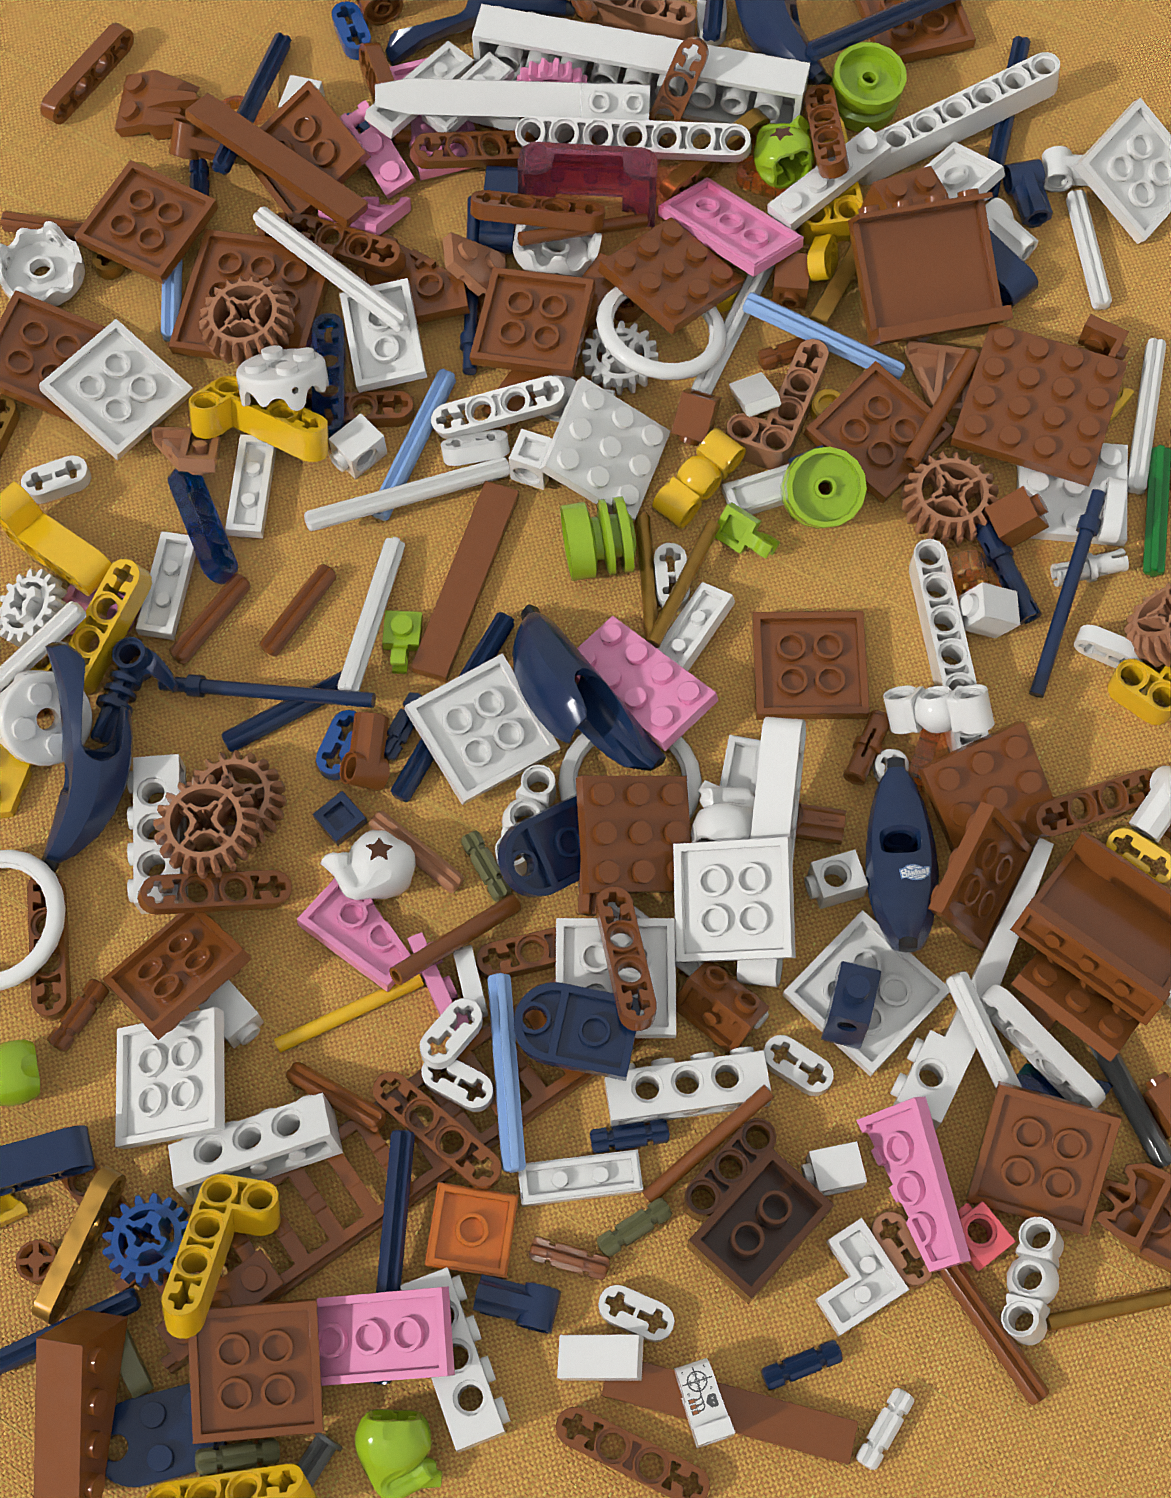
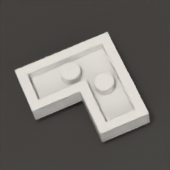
M862 1218L827 1240V1245L849 1278L818 1297L815 1301L839 1337L906 1293L909 1288Z

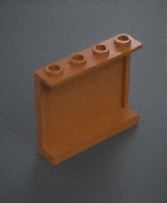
M978 188L958 192V197L946 199V194H937L926 197L924 199L925 203L913 205L912 199L901 200L892 203V208L880 210L879 205H871L858 209L859 214L848 220L870 347L990 326V323L1001 324L1013 319L1011 305L1002 306L985 201L993 197L992 192L979 194Z
M1083 831L1035 897L1028 903L1010 930L1146 1026L1171 994V890Z

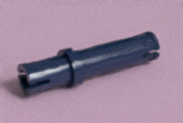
M987 520L988 523L985 526L978 524L976 526V538L986 555L984 560L987 566L992 567L1002 588L1017 591L1020 624H1028L1036 620L1042 613L1012 557L1014 552L1011 546H1007L999 539L991 520Z

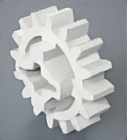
M620 321L615 331L623 343L637 354L642 353L643 357L658 361L657 343L655 340L649 341V331L645 330L639 334L637 332L638 324L634 323L628 329L625 328L624 321ZM598 329L593 330V339H586L585 350L582 353L585 375H592V382L596 385L602 382L603 389L610 390L611 387H615L617 395H621L625 387H628L631 393H635L637 383L646 387L648 385V377L634 372L618 362L605 348ZM601 352L602 361L599 363L597 357L598 354Z
M29 569L26 577L18 574L16 578L17 583L14 585L8 583L6 587L9 592L6 596H0V601L3 603L0 607V636L19 648L67 604L61 600L67 594V590L61 587L63 582L43 569H40L38 572Z

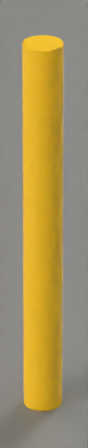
M418 974L402 985L395 984L389 992L381 988L274 1038L275 1044L280 1053L424 986L421 976Z

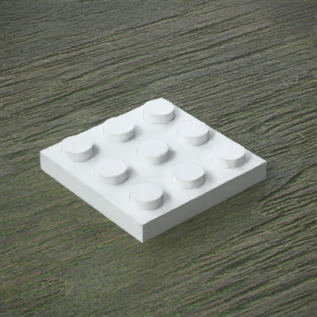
M1139 98L1131 103L1073 166L1137 244L1145 241L1171 212V134L1145 102Z
M117 319L111 322L39 384L40 391L117 461L151 432L152 427L160 424L193 395V387Z
M581 377L576 381L539 470L595 504L598 503L599 499H605L608 512L612 514V497L623 496L626 508L634 521L671 431L585 377Z
M1103 443L1089 487L1017 465V489L1024 486L1032 495L1038 493L1049 511L1044 514L1049 527L1029 539L1076 542L1078 536L1076 527L1079 517L1085 514L1092 489L1104 491L1108 477L1128 481V445ZM1127 494L1122 528L1117 543L1097 541V536L1092 538L1091 544L1124 547L1127 541Z
M503 653L412 701L404 709L462 805L560 750V746L554 736L538 720L527 704L519 688L514 671Z
M776 837L673 844L676 962L693 963L796 958L791 838Z
M862 910L784 990L782 996L823 1032L837 968L841 961L880 970L881 976L871 1021L860 1050L834 1043L871 1077L944 1000L950 991L944 982L910 952H898L891 949L879 924ZM839 1022L841 1026L847 1028H856V1026H854L853 1024L847 1022Z
M556 918V982L613 993L597 918ZM637 918L657 1002V1009L653 1024L648 1029L636 1031L635 1038H676L675 918ZM618 933L611 937L612 943L618 947L625 948L633 943L632 939L623 933ZM624 968L618 973L620 978L626 982H635L641 977L640 973L634 968ZM644 1010L640 1011V1016L644 1015Z
M212 1007L190 1012L179 1022L176 1028L167 1032L159 1040L155 1038L143 1023L117 1029L115 1147L130 1149L225 1130L224 1010Z

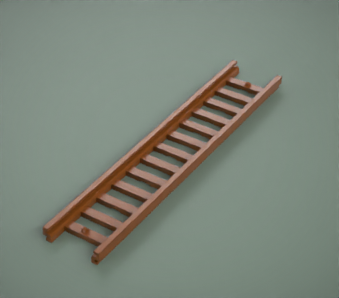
M556 977L553 978V979H552L551 981H549L548 983H550V982H556ZM519 1003L513 1006L514 1016ZM531 1010L524 1016L533 1030L542 1028L547 1021L539 1010ZM491 1022L480 1029L479 1033L456 1059L483 1073L489 1079L490 1077L472 1052L488 1040H492ZM635 1038L633 1049L645 1042L646 1038ZM516 1046L519 1079L532 1096L531 1099L521 1105L523 1127L596 1075L561 1068L565 1075L546 1087ZM432 1068L430 1071L434 1076L433 1082L438 1083L441 1079L439 1074L447 1070V1068ZM421 1070L408 1079L418 1089L425 1085ZM490 1079L494 1089V1098L489 1107L498 1118L496 1087ZM477 1083L476 1088L484 1098L486 1095L482 1091L483 1084ZM399 1086L385 1094L383 1099L387 1100L389 1097H394L399 1101L403 1108L397 1112L401 1115L408 1101L401 1096L398 1090ZM428 1089L439 1106L487 1148L492 1150L500 1144L498 1122L479 1134L460 1106ZM413 1111L410 1118L412 1125L417 1128H425L415 1111ZM352 1119L338 1127L341 1142L358 1131L387 1173L390 1148L379 1132H373ZM415 1138V1143L432 1168L413 1182L411 1180L408 1208L434 1191L438 1182L445 1183L457 1174L417 1138ZM472 1146L468 1156L459 1162L458 1165L464 1167L466 1160L471 1164L475 1162L476 1159L472 1153L478 1149ZM463 1147L455 1151L453 1154L460 1152ZM343 1153L327 1158V1160L364 1214L362 1218L345 1230L305 1172L304 1168L308 1165L263 1180L278 1187L290 1178L330 1239L309 1254L280 1210V1225L274 1232L295 1265L280 1275L286 1285L263 1303L278 1301L382 1227L384 1202L379 1206L377 1205ZM234 1233L231 1244L241 1260L245 1261L257 1251L246 1234ZM168 1272L163 1274V1285L159 1286L154 1282L161 1295L169 1277ZM119 1278L115 1281L114 1285L120 1293L132 1288L137 1283L136 1278L130 1284ZM172 1352L160 1359L164 1367L171 1374L176 1373L189 1363V1358L182 1364L179 1363Z

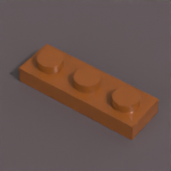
M260 1249L219 1279L210 1307L263 1303L286 1284ZM165 1320L155 1327L177 1361L181 1364L189 1358L188 1338L179 1339L172 1336L167 1331Z

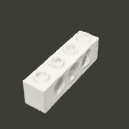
M179 754L133 757V771H130L127 781L128 791L130 794H133V806L127 809L128 826L130 830L133 829V842L128 843L127 846L128 862L130 866H133V879L128 880L127 892L129 901L134 902L141 914L149 913L140 907L137 900L138 891L143 882L150 877L148 874L153 866L158 864L165 865V869L160 875L184 874L182 866L178 869H173L169 864L170 858L162 857L159 852L162 845H157L155 840L148 839L149 834L155 830L153 820L162 817L157 811L158 805H169L165 797L166 792L173 793L174 795L179 794L178 782L186 786V767ZM164 793L161 801L154 804L148 803L149 798L153 794ZM185 817L182 818L178 827L177 837L179 844L185 839L184 833L187 831V819ZM175 885L172 893H159L158 887L153 886L147 896L154 897L155 903H160L164 896L176 895L174 902L178 903V885ZM188 886L186 887V890H185L187 897H188Z
M739 1047L732 1049L730 1055L714 1057L713 1052H703L690 1056L691 1061L676 1063L674 1058H660L651 1061V1066L635 1068V1064L630 1063L626 1081L604 1077L611 1128L612 1126L644 1122L645 1124L659 1119L667 1121L734 1111L764 1084L771 1091L764 1050L754 1052L753 1047ZM721 1072H730L736 1077L737 1084L732 1088H723L718 1085L715 1077ZM689 1077L697 1083L698 1089L691 1094H684L677 1089L675 1083L680 1078ZM642 1083H651L657 1088L658 1094L653 1099L645 1100L637 1095L636 1088ZM771 1101L768 1102L764 1107L769 1106Z
M323 1092L317 1095L303 1096L296 1102L278 1108L265 1109L258 1115L240 1121L227 1122L223 1131L183 1138L181 1141L168 1145L173 1186L188 1205L195 1203L201 1185L210 1176L227 1174L265 1180L343 1153L335 1111Z
M448 1267L400 1285L403 1291L449 1286L450 1308L454 1311V1320L451 1324L453 1348H465L468 1351L469 1358L463 1368L455 1370V1375L431 1377L453 1444L456 1451L460 1453L505 1435L506 1431L503 1424L511 1420L502 1396L496 1399L493 1397L489 1382L496 1380L488 1355L482 1358L479 1357L475 1342L482 1338L474 1315L466 1317L461 1301L468 1298L460 1275L452 1277ZM469 1387L478 1388L483 1394L482 1404L474 1411H466L460 1406L461 1393Z

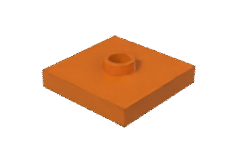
M438 1182L424 1267L435 1269L448 1267L449 1271L480 1276L483 1274L506 1279L519 1195Z

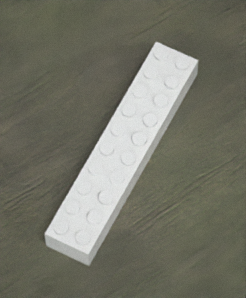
M481 4L472 33L474 65L490 52L514 69V78L511 81H516L517 75H520V68H528L530 61L539 64L541 63V58H545L548 62L553 63L555 58H559L560 64H565L568 61L572 62V69L581 67L582 75L588 76V83L650 85L649 112H651L677 48L684 41L662 35H651L628 29H618L600 24H590L567 18H557ZM693 44L690 49L684 48V52L688 54L687 61L683 67L677 63L676 69L686 70L693 77L695 76L696 72L689 71V68L695 59L701 60V55L697 53L698 46ZM707 45L709 50L707 62L682 118L706 123H734L752 108H759L770 119V123H791L798 115L802 116L810 63L768 56L762 53L740 51L729 47ZM679 76L671 79L669 84L671 92L677 96L686 94L688 90L687 81ZM665 108L657 112V114L674 116L669 109Z

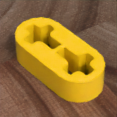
M833 233L816 236L808 251L807 265L812 282L830 280L833 276L839 257L838 244Z
M1121 826L1110 833L1106 842L1108 848L1161 884L1171 879V853L1167 849L1128 826ZM1126 835H1130L1133 838L1131 845L1141 851L1140 854L1137 856L1129 850L1124 851L1123 854L1116 851L1118 844L1114 839L1116 837L1123 839ZM1144 854L1153 860L1159 859L1160 856L1166 859L1165 867L1169 871L1166 874L1160 871L1156 876L1151 874L1150 863L1143 860L1142 857Z

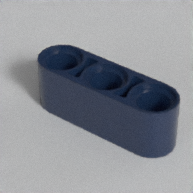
M487 165L484 190L520 194L521 167ZM480 220L479 244L504 254L514 255L512 246L516 224Z
M989 229L1002 306L1011 305L1013 307L1038 288V279L1033 270Z
M88 1126L67 1127L0 1146V1196L93 1170L95 1162Z

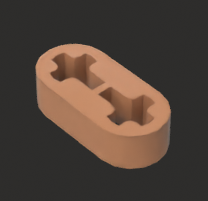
M895 1212L880 1214L870 1228L873 1236L907 1287L916 1288L923 1285L931 1277L932 1272H929L906 1225V1220ZM882 1222H886L888 1226L896 1224L899 1227V1231L895 1236L901 1245L900 1248H897L891 1238L883 1240L880 1237V1233L884 1229L881 1224ZM903 1251L906 1252L913 1262L918 1259L922 1262L923 1267L919 1270L921 1278H917L915 1274L907 1276L904 1273L903 1269L907 1266V1261L901 1254Z

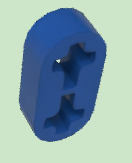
M349 1L340 2L334 6L331 12L334 29L346 56L359 60L360 45H356L352 38L357 36L360 44L372 42L370 31L358 5ZM348 16L352 20V24L347 25L344 17Z
M345 710L336 714L319 747L316 763L319 772L328 780H340V764H335L331 769L326 759H333L338 749H340L339 757L342 762L345 754L350 751L352 731L348 733L345 741H342L344 734L341 726L348 727L350 722H354L356 711Z

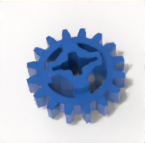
M152 1193L149 1203H146L140 1195H137L134 1201L135 1206L131 1209L124 1203L120 1205L121 1212L123 1213L120 1219L111 1216L108 1219L114 1226L113 1232L103 1233L102 1237L108 1243H111V1246H108L102 1252L109 1260L114 1259L109 1264V1268L116 1274L121 1273L120 1278L126 1283L130 1284L136 1278V1283L140 1287L146 1288L149 1278H152L157 1285L161 1286L164 1282L163 1274L167 1272L170 1274L188 1224V1221L185 1220L189 1214L182 1206L176 1208L177 1203L170 1197L166 1198L162 1203V1199L156 1193ZM174 1228V1241L172 1243L169 1234ZM138 1236L155 1238L160 1245L153 1242H143ZM127 1238L128 1248L124 1252V1241Z

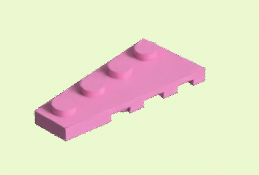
M926 1096L911 1098L856 1120L862 1133H868L875 1147L871 1152L877 1165L884 1166L893 1184L889 1189L895 1202H900L909 1217L906 1225L929 1272L940 1271L971 1261Z

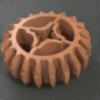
M240 275L238 282L234 284L226 279V287L221 290L214 287L215 297H205L207 307L200 309L202 320L199 321V328L203 335L202 338L206 346H209L212 354L217 358L221 357L227 365L234 361L236 365L240 366L245 360L261 354V350L267 346L289 345L288 335L294 333L292 322L295 321V314L291 308L292 304L278 284L273 285L267 277L260 281L259 278L253 275L249 281H246Z
M942 451L938 454L937 460L928 455L924 459L923 464L920 463L918 467H913V473H909L906 476L905 486L902 487L901 499L903 501L901 508L902 512L907 513V524L917 523L915 527L916 534L926 531L928 533L927 539L939 537L943 545L947 544L948 539H953L957 546L962 543L963 538H966L969 542L975 540L977 536L976 526L978 524L985 526L988 523L987 520L990 521L985 507L999 500L997 498L999 492L998 485L992 484L994 480L993 473L983 474L985 469L984 463L974 466L972 465L973 459L971 455L964 461L959 459L957 451L952 455V458H947ZM931 484L933 487L931 498L925 501L922 490ZM975 497L977 509L969 513L967 503L970 498Z
M1168 582L1164 588L1160 590L1155 589V593L1151 596L1143 597L1144 602L1133 608L1134 614L1128 616V624L1124 628L1127 634L1126 639L1132 642L1134 652L1138 658L1143 660L1145 664L1152 663L1155 667H1159L1162 664H1165L1167 667L1171 666V583Z
M237 750L233 752L231 759H227L225 754L220 752L218 755L219 762L215 764L211 760L205 759L204 763L207 769L204 772L194 769L193 775L199 778L201 784L205 783L209 774L215 777L217 784L225 776L230 780L231 787L240 784L235 781L237 777L249 778L259 783L255 786L252 783L240 785L244 789L243 795H251L254 801L252 808L261 806L258 810L260 817L254 821L259 824L260 833L252 835V837H257L260 843H265L266 838L263 832L267 830L271 833H276L277 827L272 820H283L284 813L280 808L287 806V799L282 795L286 788L283 781H278L280 775L277 769H269L270 765L264 758L257 762L255 754L251 752L242 760L241 753ZM191 781L186 782V788L193 786ZM212 802L202 803L197 805V807H205L211 804ZM233 810L228 817L232 818L236 824L237 813ZM197 820L202 831L203 828H205V830H209L211 828L217 833L212 822L209 826L208 823H205L203 825ZM236 825L224 826L227 835L232 836Z
M211 774L207 776L203 784H201L198 777L193 776L191 781L193 786L186 788L185 784L178 782L177 787L180 793L174 795L173 793L166 792L165 797L169 805H158L157 811L162 817L153 820L155 829L159 831L154 835V840L157 845H162L159 850L163 858H170L169 864L173 869H178L182 866V871L186 875L194 873L197 869L201 879L207 877L210 869L213 870L216 877H221L223 872L221 867L225 865L231 871H236L237 866L234 860L238 857L241 860L248 861L249 856L244 848H256L257 842L252 835L260 833L259 824L254 822L260 816L258 810L252 808L254 801L251 795H243L244 789L240 784L231 787L230 780L225 776L218 784L215 777ZM206 802H212V803L209 804L208 806H205V807H197V805H199V804L206 803ZM235 810L237 813V823L230 837L227 835L224 826L229 821L228 815ZM185 817L189 822V827L184 833L185 839L179 844L177 837L178 827L182 818ZM197 820L203 825L205 823H208L209 826L212 822L217 833L211 828L209 830H205V828H203L202 831ZM211 845L218 847L211 851L201 852L204 848Z

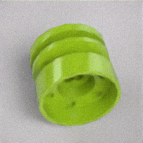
M623 496L612 497L613 514H609L605 499H599L596 517H590L585 502L560 506L563 540L572 581L596 578L598 560H604L608 573L615 575L616 558L620 557L624 573L634 572L636 552L635 530Z

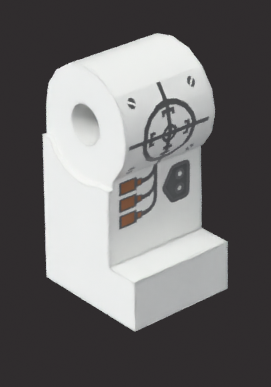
M704 1358L674 1368L682 1394L681 1400L696 1447L700 1448L733 1437L735 1430L726 1411L708 1359Z

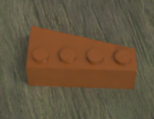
M82 1310L36 1338L33 1498H102L105 1489V1474L128 1317Z

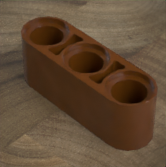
M761 1118L747 1121L690 1182L685 1191L683 1202L684 1209L689 1217L696 1221H706L767 1152L774 1148L777 1135L775 1128L770 1122ZM753 1131L761 1132L767 1138L768 1145L762 1149H754L747 1143L746 1135ZM729 1160L737 1163L741 1170L740 1176L735 1179L723 1177L718 1168L722 1162ZM699 1190L707 1191L713 1197L714 1204L708 1209H699L692 1203V1194Z

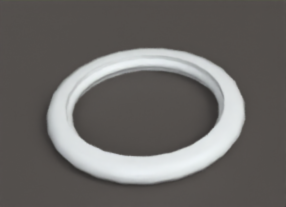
M617 287L608 292L598 306L596 321L598 333L605 348L618 362L643 376L659 380L693 378L710 369L720 359L725 350L727 338L725 325L716 306L701 315L707 323L710 333L709 342L704 352L690 361L680 363H663L650 360L631 350L618 337L614 328V315L618 306L628 297Z
M583 733L568 748L560 766L558 785L561 801L577 794L576 778L578 777L579 768L584 757L595 746ZM680 737L668 749L676 757L682 776H687L689 817L691 818L700 799L701 793L698 790L702 779L699 763L691 747Z
M14 849L0 850V868L20 870L31 876L41 887L45 896L47 915L41 938L32 952L17 965L0 972V991L19 985L32 977L47 963L58 946L64 929L66 912L63 890L56 874L44 861L34 855Z

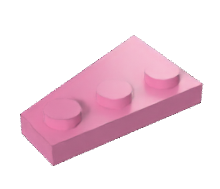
M335 878L297 918L299 927L387 992L396 984L390 976L389 969L411 956L390 924L383 919L376 909L373 900L347 898L341 891Z

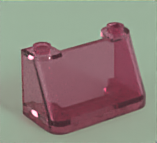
M531 142L520 150L517 168L519 194L555 198L556 194L623 197L622 212H629L630 209L635 214L645 213L648 217L647 227H655L658 161L656 155L651 150L642 147Z

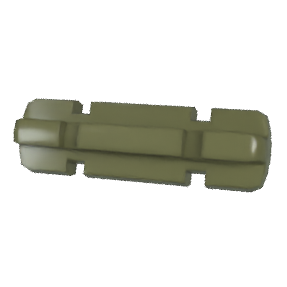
M472 831L461 838L462 846L467 855H471V862L484 885H488V892L495 902H499L508 895H511V887L502 878L499 866L489 848L485 847V841L478 831Z
M662 1197L657 1198L648 1204V1209L645 1211L640 1209L617 1224L613 1232L608 1230L597 1238V1245L602 1253L611 1257L621 1251L622 1245L625 1244L627 1247L653 1230L654 1224L660 1225L672 1216V1211Z
M274 1438L258 1440V1444L248 1441L221 1445L218 1447V1450H213V1447L198 1449L195 1452V1468L200 1475L216 1473L217 1469H222V1472L256 1467L258 1462L262 1463V1466L276 1464L280 1459L279 1443Z

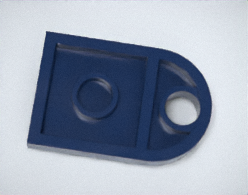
M577 794L514 824L503 835L498 849L499 869L506 883L517 893L526 897H542L556 893L579 881L581 855ZM517 855L522 856L526 860L527 871L524 876L519 875L515 870L514 861Z
M550 982L536 986L524 995L515 1011L514 1030L518 1044L530 1058L545 1065L623 1081L627 1080L636 1031L626 1028L621 1023L614 993L566 983ZM633 997L631 1010H635L636 1015L640 1016L641 1009L639 1008L638 998ZM531 1010H539L545 1014L547 1021L540 1029H529L523 1023L526 1013Z
M190 1383L139 1396L135 1399L131 1398L115 1405L111 1439L122 1435L127 1440L128 1451L118 1461H112L108 1457L105 1476L121 1486L142 1488L196 1474L198 1472L195 1468V1452L198 1449L208 1447L218 1450L219 1446L227 1445V1441L193 1444Z

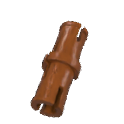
M879 710L870 712L869 719L861 736L856 737L852 745L854 752L843 773V777L848 782L860 786L865 785L875 759L883 751L882 743L890 727L887 713Z

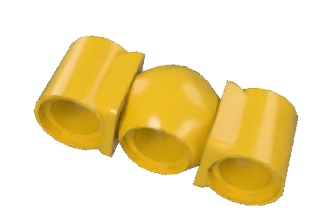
M714 428L704 438L701 445L696 449L697 455L691 456L683 463L676 478L673 476L670 482L660 489L652 502L654 509L680 529L689 524L698 510L701 509V501L709 499L715 493L722 479L725 480L738 467L745 456L746 449L719 428Z

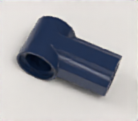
M1035 159L1004 165V189L1008 195H1013L1022 224L1029 226V228H1035L1051 220L1053 211L1044 188L1045 171L1042 161Z
M482 1274L475 1295L473 1311L514 1321L515 1325L525 1329L551 1334L561 1291L537 1283L526 1282L523 1285Z

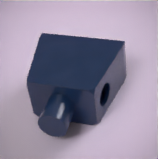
M841 961L837 968L821 1040L860 1050L871 1021L881 976L880 970ZM839 1022H847L853 1024L854 1026H856V1028H847L841 1026Z

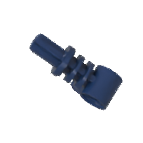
M135 637L123 638L114 646L112 657L119 669L118 671L110 672L109 678L113 682L106 683L104 686V690L108 694L99 695L96 700V705L101 708V711L90 737L102 745H108L114 737L121 705L129 707L132 716L134 709L128 703L136 701L137 695L133 691H139L144 681L154 677L173 693L179 689L174 674L164 661L147 648L141 640ZM140 656L136 662L129 664L134 657Z

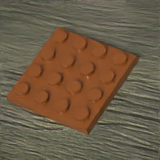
M205 229L168 347L172 354L222 360L221 357L217 358L212 354L209 346H206L202 338L203 335L199 328V321L202 320L200 309L207 307L205 297H215L214 287L221 290L226 287V279L234 284L238 282L240 275L246 281H249L255 275L260 281L267 277L273 285L278 284L291 301V308L295 314V321L292 322L294 333L288 335L289 345L279 346L282 349L311 348L330 281L273 237ZM313 242L334 259H337V248L335 245Z
M990 323L950 445L1089 487L1128 362L1000 324Z

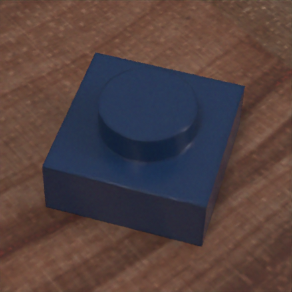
M343 791L312 814L314 820L337 846L368 823L366 817Z

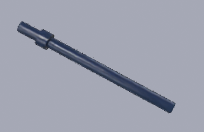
M469 196L467 199L466 238L479 243L480 220L474 218L470 213L471 196ZM465 284L470 313L464 314V331L460 334V350L463 351V373L474 375L477 372V365L471 364L469 356L478 326V296Z
M1092 489L1085 514L1079 517L1076 527L1078 532L1077 540L1029 692L1030 695L1035 697H1044L1092 538L1097 536L1102 522L1099 516L1106 493L1099 489Z
M189 674L186 678L175 677L179 685V689L175 692H185L190 697H204L205 694L368 708H374L376 703L375 693L210 680L206 679L204 675ZM158 681L159 690L171 691Z

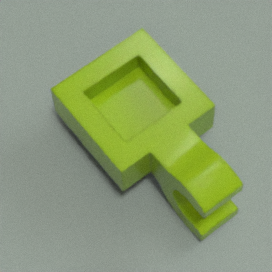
M733 502L726 505L717 522L720 528L715 538L739 554L745 552L747 547H749L761 557L767 558L769 554L773 555L780 544L774 537L757 531L762 521Z
M385 610L382 645L383 650H391L390 665H392V673L407 674L409 651H417L419 648L423 625L422 612Z

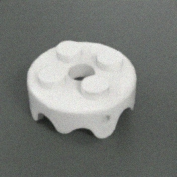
M46 221L41 229L20 228L17 230L16 237L10 245L6 246L0 243V285L9 299L17 290L53 306H59L76 294L82 285L85 275V264L76 241L70 240L56 223ZM45 266L50 268L45 275H34L35 270L39 267Z
M516 224L512 246L513 254L517 263L525 271L582 277L598 256L602 238L601 233L520 246L518 243L519 232L548 227Z
M277 345L267 346L261 350V354L242 362L236 371L243 407L250 405V395L252 394L257 403L262 407H266L274 399H282L289 408L298 411L305 406L307 392L311 386H314L317 392L322 393L329 386L327 367L323 356L309 347L282 349L281 346Z
M43 670L20 672L14 676V681L4 691L0 692V744L16 759L29 764L52 766L62 763V723L54 673ZM84 691L82 745L88 739L92 727V710ZM44 708H49L54 715V721L47 729H41L37 724V715Z

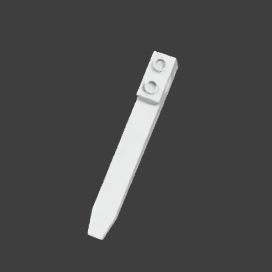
M406 78L375 84V106L417 115L549 116L649 120L650 85Z
M1040 837L972 975L971 981L979 997L991 985H1001L1019 938L1010 929L1035 896L1054 845ZM958 1008L944 1036L930 1030L924 1040L916 1038L907 1056V1059L912 1061L913 1064L907 1075L900 1072L890 1092L891 1095L897 1097L893 1106L914 1097L926 1096L935 1130L942 1123L976 1050L974 1041ZM929 1070L935 1073L938 1077L939 1085L935 1087L926 1086L920 1079V1071Z

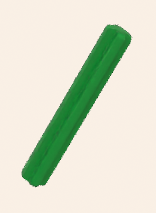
M1164 445L1152 448L1148 475L1143 573L1150 575V577L1163 575L1166 564L1171 449L1166 448Z

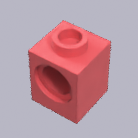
M983 1201L974 1209L969 1203H966L958 1210L971 1258L969 1263L976 1272L980 1271L1016 1242ZM976 1223L985 1229L987 1240L984 1244L975 1243L970 1239L968 1235L969 1224Z

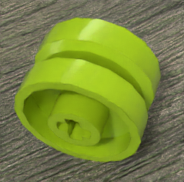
M861 42L849 46L839 54L831 75L832 81L830 86L835 91L839 116L842 118L845 128L861 132L869 127L875 131L882 129L893 119L906 85L907 77L906 67L900 56L889 47L879 43Z
M830 446L814 448L795 458L784 471L780 486L782 503L789 515L801 525L815 529L840 526L852 519L862 507L867 491L865 473L859 462L845 450ZM820 482L822 484L828 483L830 491L825 492L826 495L819 492L818 486Z

